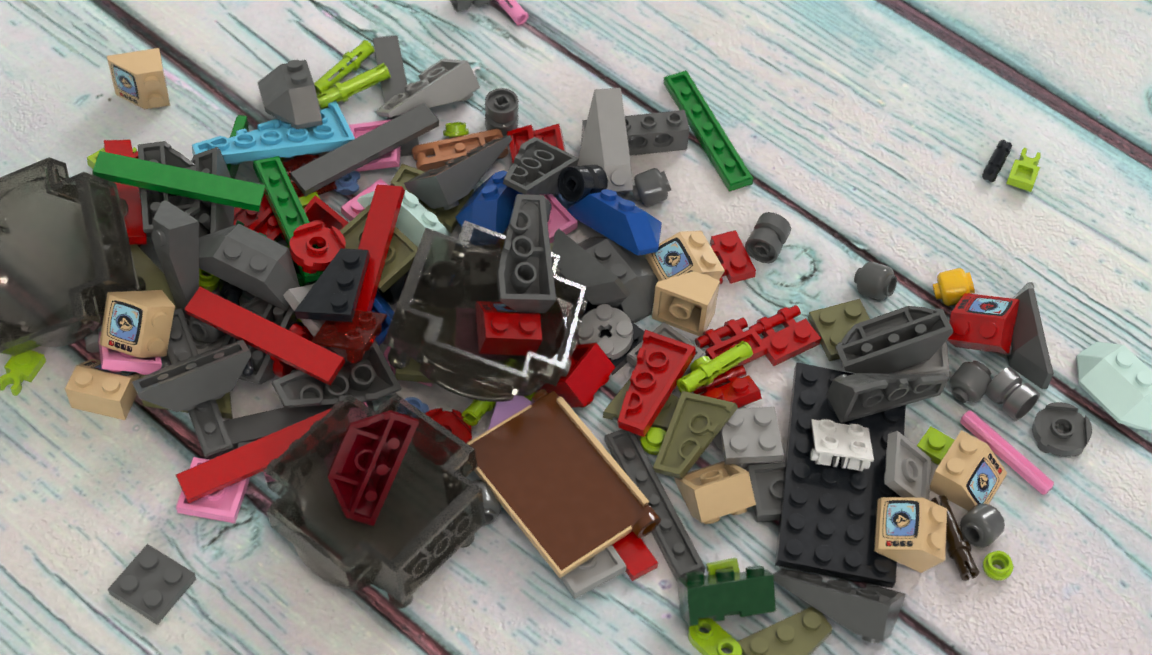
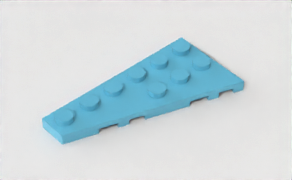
M334 101L328 103V108L320 110L323 125L295 129L290 123L274 119L258 124L257 130L247 132L246 129L236 131V136L230 138L218 136L192 144V154L194 156L195 154L218 147L226 164H240L246 161L277 156L292 158L296 155L304 154L318 155L321 152L333 151L354 140L355 137L337 102Z

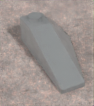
M441 59L418 75L420 81L406 85L404 87L406 93L393 96L376 113L378 116L394 117L402 115L423 103L428 108L456 101H466L474 95L473 92L479 89L480 85L467 60Z
M621 88L595 89L577 166L593 164L603 168L608 179L607 189L613 190L617 194L629 193L633 190Z

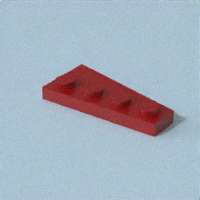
M648 330L644 331L642 347L639 348L636 367L632 371L630 387L626 392L618 418L620 429L642 437L646 436L677 386V380L683 376L696 355L695 346Z

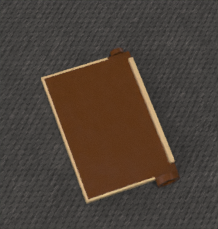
M541 389L532 397L533 404L461 446L459 453L479 478L488 485L498 502L557 576L561 578L630 532H633L637 538L645 537L659 525L661 518L648 504L649 500L562 396L559 397L554 391L548 393L545 389Z

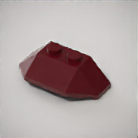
M390 410L349 423L327 475L346 518L372 526L375 525L419 424V419Z

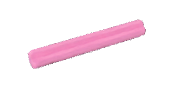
M969 410L962 416L960 423L979 440L987 443L997 456L1042 495L1047 494L1053 488L1054 482L973 411Z

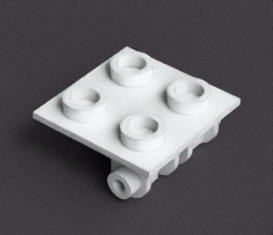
M828 419L811 420L815 449L811 450L810 460L815 461L816 464L830 466L833 457V467H837L839 459L842 457L841 468L845 469L847 466V469L859 471L869 469L870 462L874 461L869 428L859 424L835 423Z

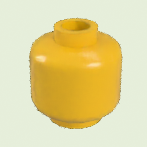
M962 268L939 273L937 275V283L932 284L936 300L942 299L946 306L956 305L964 293H975L970 272L965 273Z

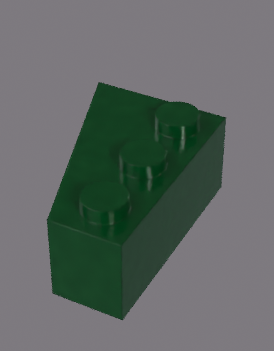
M763 566L746 567V572L734 573V569L716 570V575L704 576V572H689L685 574L686 578H677L680 615L689 626L699 625V618L714 617V621L717 622L725 620V616L729 615L746 617L776 611L774 577L771 572L764 570Z

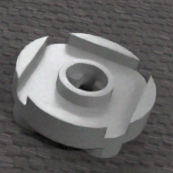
M608 304L599 305L596 309L589 311L584 315L577 327L580 344L597 343L611 360L622 357L632 346L633 326L630 318L623 311L612 308ZM603 329H609L612 335L611 337H599L600 331Z

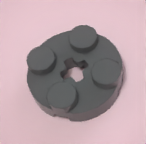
M1054 402L1046 405L1045 409L1037 413L1033 422L1032 432L1035 440L1038 442L1037 446L1040 451L1062 457L1078 456L1083 452L1092 436L1090 420L1086 415L1083 417L1078 413V408L1074 405ZM1059 425H1062L1064 430L1069 432L1060 433L1057 431Z

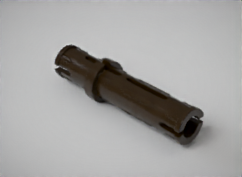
M941 495L939 496L940 506L947 509L946 543L949 547L947 549L948 555L951 559H954L962 580H970L969 572L973 579L980 572L971 556V546L968 541L964 540L947 497ZM936 497L931 500L939 505Z

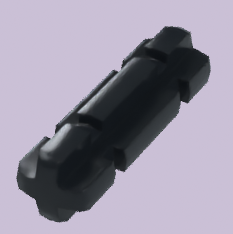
M999 141L988 165H986L983 171L982 178L989 182L996 180L1007 159L1006 157L1011 151V142Z

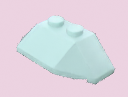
M405 190L395 226L423 252L424 257L419 261L427 269L435 261L441 259L450 260L449 231L438 221L434 213L428 211L419 203L415 195ZM375 191L359 197L357 201L366 208L371 204Z
M1096 342L1077 354L1078 384L1118 423L1136 429L1148 430V433L1152 434V371L1125 345Z

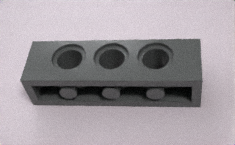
M685 110L625 116L630 156L687 150L690 129ZM582 120L581 141L584 136L587 120Z

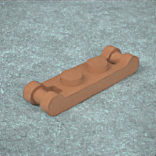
M493 129L420 144L413 147L411 152L413 158L417 161V169L426 172L430 169L445 166V162L467 155L468 151L493 139L501 138L503 134L501 130ZM507 147L497 159L504 158L508 155L509 151Z

